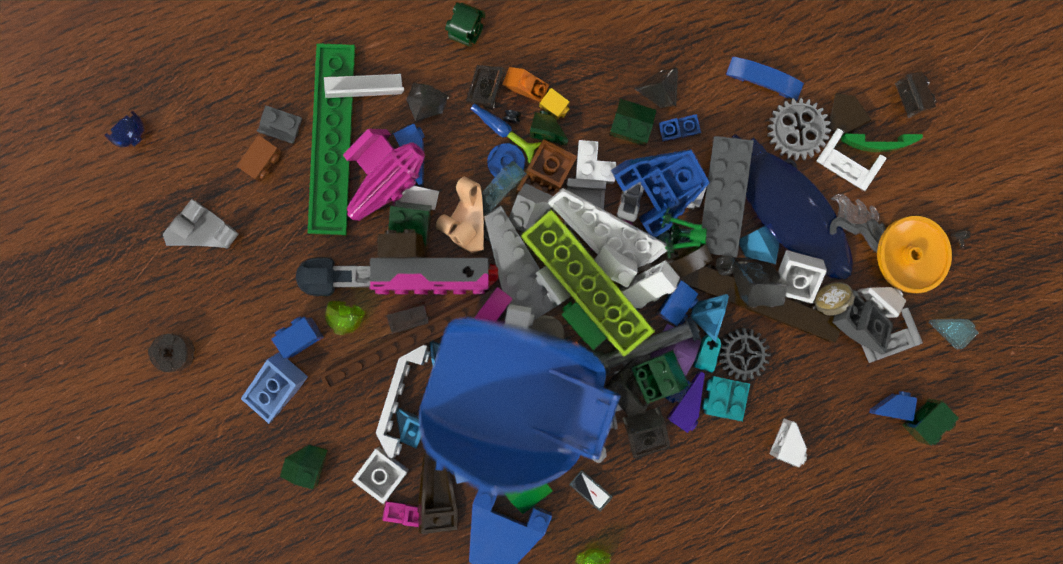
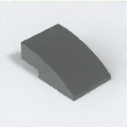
M852 290L855 297L853 304L849 305L843 313L835 315L833 323L861 345L880 354H886L893 323L872 300L865 302L855 290Z

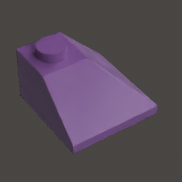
M667 324L663 332L674 327ZM691 337L652 352L650 358L673 350L686 376L696 358L701 341L695 340L694 342Z

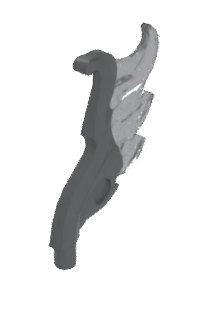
M843 194L833 196L831 199L837 200L839 212L837 218L832 220L830 224V234H835L837 227H842L855 235L860 233L864 236L869 246L877 252L879 240L886 230L883 223L878 224L879 214L877 209L871 205L869 207L870 213L865 204L859 199L855 200L857 206H855Z

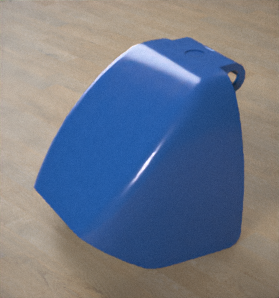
M470 318L454 319L444 331L419 411V431L426 451L434 459L477 488L492 494L522 492L535 489L560 477L575 465L580 455L599 460L621 395L603 387L606 379L604 365L593 353L582 346L518 325Z

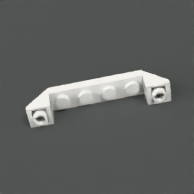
M423 345L400 357L376 431L388 458L393 459L396 455L399 456L402 444H399L401 439L386 434L392 429L393 421H391L393 413L396 414L399 406L397 398L398 395L403 393L405 384L402 382L404 376L407 377L410 371L408 363L410 361L424 365L425 362H428L431 352L428 351L429 347Z

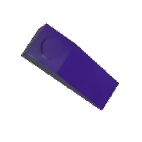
M698 371L667 416L668 420L687 433L689 430L693 431L698 424L697 419L699 417L705 375L701 371Z

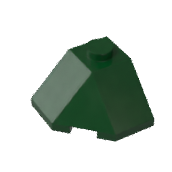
M546 111L535 112L530 128V138L545 139L551 143L567 146L568 138L555 117L550 116L551 113Z
M309 444L289 455L284 460L280 477L295 485L312 490L318 486L328 449Z

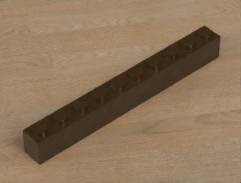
M673 250V253H670V258H668L666 251L659 257L657 264L678 257V252ZM706 264L702 268L679 278V281L685 282L691 288L714 297L727 294L729 296V303L831 343H836L841 331L833 323L835 315H826L818 311L817 307L810 305V308L804 306V302L794 298L789 300L783 295L775 294V292L771 293L763 285L757 284L753 286L749 284L750 281L742 277L738 279L733 278L730 272L721 270V272L713 270L714 266Z

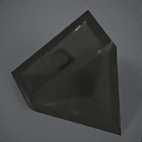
M678 68L661 70L634 89L660 108L674 107L677 104Z
M413 83L407 97V103L415 121L442 114L449 96L430 85Z

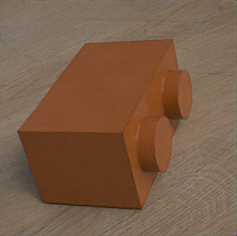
M258 135L236 167L260 182L261 179L263 180L267 177L268 169L272 163L275 164L279 160L281 150Z

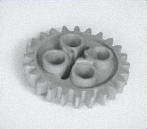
M793 98L791 104L785 101L784 108L778 105V112L773 111L772 115L775 118H769V122L772 124L767 126V129L772 132L768 133L767 136L773 137L770 144H777L774 150L781 149V156L786 152L788 153L787 159L794 155L797 161L799 155H801L802 159L805 160L807 154L812 158L814 156L813 151L819 153L821 151L819 147H825L824 141H828L830 138L825 135L831 131V129L826 128L829 126L830 121H824L828 114L821 115L823 108L817 110V103L811 106L810 99L805 104L802 98L796 103ZM794 113H797V115H798V127H799V129H803V130L801 131L800 135H799V130H795V128H796V126H797V121H796V117L794 116ZM802 115H808L811 121L805 122L802 119ZM783 119H790L792 121V125H785L783 123ZM806 133H812L815 140H808ZM789 136L794 137L796 143L790 144L786 138Z

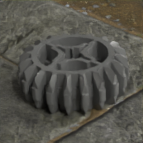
M742 328L741 334L738 329H735V336L729 332L728 337L730 340L727 338L722 339L726 345H721V349H724V352H719L718 354L719 356H724V359H720L719 363L726 362L722 369L727 370L730 368L727 374L731 376L735 372V379H738L741 375L742 380H746L747 374L750 379H754L753 372L760 376L761 373L758 369L760 368L765 371L766 367L762 364H769L770 362L765 359V356H771V353L765 352L766 349L770 348L769 345H762L766 342V339L758 340L761 334L756 333L753 336V329H750L748 334L746 328ZM741 339L739 348L736 351H730L734 342ZM747 339L756 344L758 351H752L749 348ZM743 349L745 352L753 353V355H748V357L745 356L746 359L735 354L743 352ZM730 357L738 358L741 370L732 364ZM758 357L756 364L747 369L750 359Z

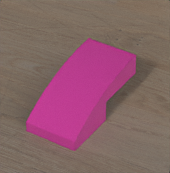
M497 287L475 316V319L496 322L513 299Z
M386 500L382 520L418 527V506Z

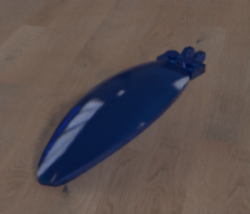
M736 134L732 136V138L741 139ZM753 137L751 139L753 140V148L746 197L753 210L771 234L789 251L822 259L826 267V276L836 279H847L853 269L852 254L842 227H837V232L833 235L830 234V224L832 220L838 218L831 205L820 190L804 174L786 161L766 152L764 147Z

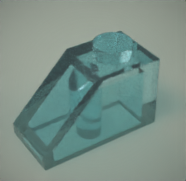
M931 319L929 321L955 349H964L979 333L975 329L976 326L968 319Z

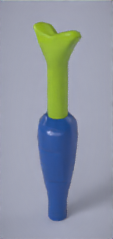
M474 103L470 110L476 113L499 136L508 137L523 148L528 157V162L531 163L534 157V150L539 148L541 142L527 143L511 131V126L507 122Z

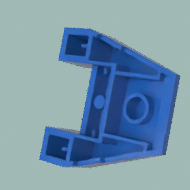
M692 150L630 159L610 170L623 192L637 183H641L655 208L638 218L647 233L653 237H657L673 225V222L669 221V224L665 223L664 227H661L663 222L662 216L665 215L667 207H670L668 212L672 213L671 217L677 218L679 215L681 216L685 208L710 183Z
M478 489L472 505L469 563L518 564L545 535L552 518V513L534 505L527 524L492 510L498 494Z

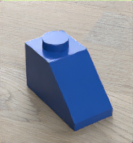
M899 391V395L891 394L872 407L870 413L914 421L917 398L911 397V393Z

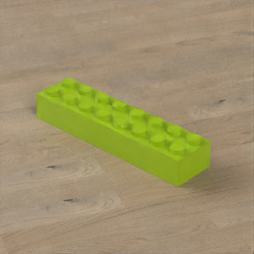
M552 210L521 235L624 357L654 332L647 321Z

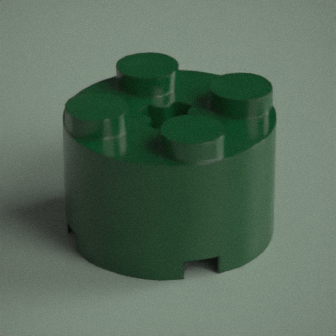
M457 2L453 8L454 14L452 19L447 21L445 30L448 31L449 39L468 47H473L471 43L475 44L481 35L484 24H481V19H485V11L463 2Z

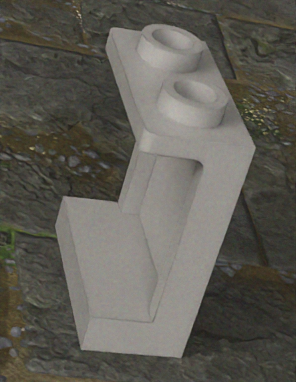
M568 178L567 190L604 210L606 181ZM564 220V225H565V226H568L571 230H574V229Z

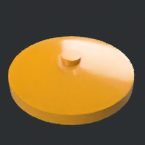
M910 216L898 219L886 228L878 243L877 260L884 278L894 288L906 293H923L934 289L945 279L951 266L952 250L946 233L937 223L926 217Z

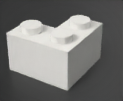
M579 140L576 179L606 181V184H614L615 178L610 170L616 167V162L597 161L598 141Z

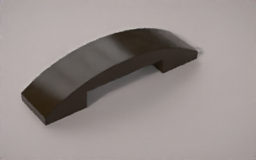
M706 244L687 249L688 253L666 262L680 278L713 260ZM649 263L638 267L636 276L654 266Z

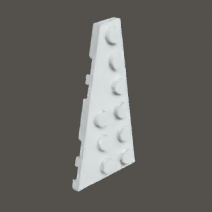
M564 188L548 200V204L597 254L605 245L637 262L638 268L652 263L666 252V243Z

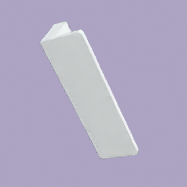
M401 74L324 77L325 98L402 94L404 91Z

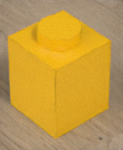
M552 88L540 102V107L546 112L551 113V116H554L556 120L560 116L564 118L570 110L568 108L569 101Z

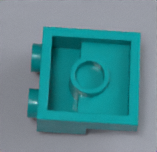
M711 376V379H708L706 384L708 395L707 398H704L702 404L704 413L743 422L750 384Z

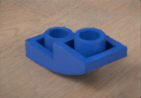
M697 114L659 123L663 142L701 134Z

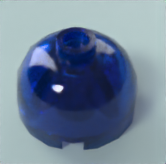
M134 110L130 112L131 117L126 115L110 129L111 135L108 133L104 135L113 145L126 148L132 144L135 147L143 140L140 136L144 132V124Z

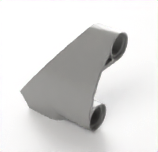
M194 199L189 201L180 215L178 214L163 233L166 246H208L229 248L239 235L232 227Z

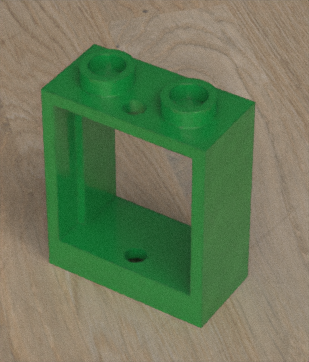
M569 302L561 309L564 312L561 316L591 350H594L607 338L577 302L574 304Z

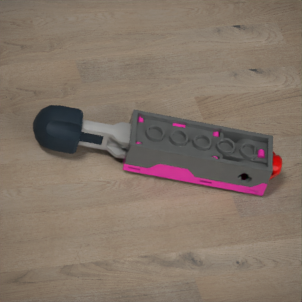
M314 257L302 262L296 272V281L299 288L306 294L313 296H331L335 291V287H370V290H375V294H389V291H395V294H409V291H414V294H428V291H434V294H447V291H453V294H466V291H473V294H485V291H489V287L499 278L498 267L496 264H490L488 258H370V266H335V262L331 257ZM468 268L474 271L472 277H468L465 274Z

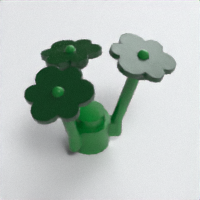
M667 207L665 215L662 216V228L665 223L669 224V221L694 228L690 230V233H682L679 225L673 224L671 241L668 242V238L665 237V249L668 258H670V253H673V249L706 244L707 228H702L700 224H693L671 217L672 213L668 212L670 207ZM681 237H690V241H693L678 244V240H681Z

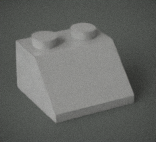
M525 183L516 198L509 216V220L514 228L526 232L550 210L555 213V210L548 204V200L553 196Z

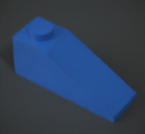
M412 124L393 133L400 147L413 142L424 152L422 138L425 136L420 127L416 128L415 124ZM424 160L418 172L419 177L416 179L420 187L424 186Z

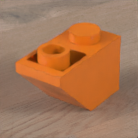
M509 67L502 84L518 94L539 102L545 97L549 84L525 69Z

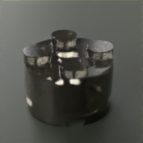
M168 333L158 336L152 342L148 349V355L152 364L162 372L182 371L191 365L194 359L195 348L193 342L187 336L178 333Z

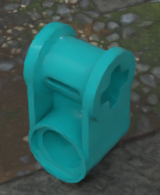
M705 335L701 340L693 367L713 373L717 364L721 341L717 337L715 346L710 347L707 345V342L712 341V338L709 335Z

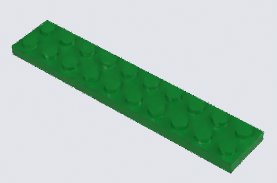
M316 43L308 234L347 235L350 161H347L343 154L351 147L353 97L325 98L324 77L354 76L355 45Z

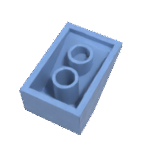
M278 352L267 359L241 397V400L267 423H271L297 393L308 376L287 358L284 359L281 353Z

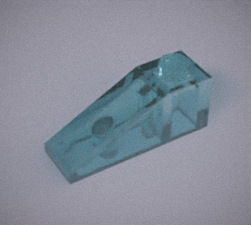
M514 161L504 167L482 192L484 216L493 211L526 176V173Z

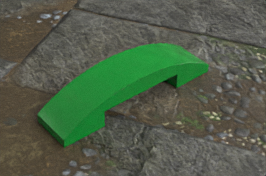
M845 134L841 137V141L863 151L889 152L905 148L923 138V134H903L898 137V142H865V134Z

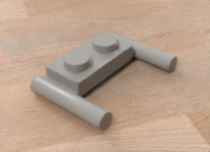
M909 308L901 310L908 328L890 335L886 354H880L862 345L869 363L923 343Z

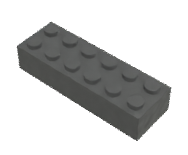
M714 136L708 177L710 183L707 186L702 228H707L706 245L710 254L737 257L753 140Z

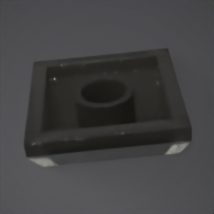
M477 65L466 101L494 110L505 76V69L497 66Z

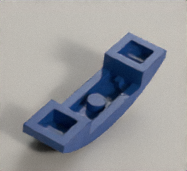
M732 57L726 73L727 76L741 81L752 82L778 92L780 96L791 100L794 98L795 101L798 100L804 84L779 70L738 57Z

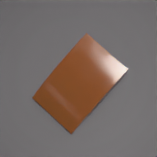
M543 139L516 190V195L519 194L526 183L554 196L561 190L577 156Z

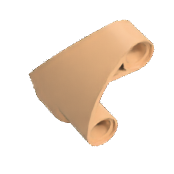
M464 176L459 179L456 185L460 199L457 208L451 217L445 214L441 215L436 222V228L450 236L452 241L461 248L474 253L484 248L482 190L479 183Z

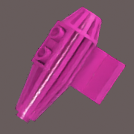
M367 129L343 154L347 161H357L367 174L347 206V214L352 220L360 221L390 201H398L406 189L414 186L425 157L423 150L417 144L411 142L394 149L387 140L391 136L387 129Z

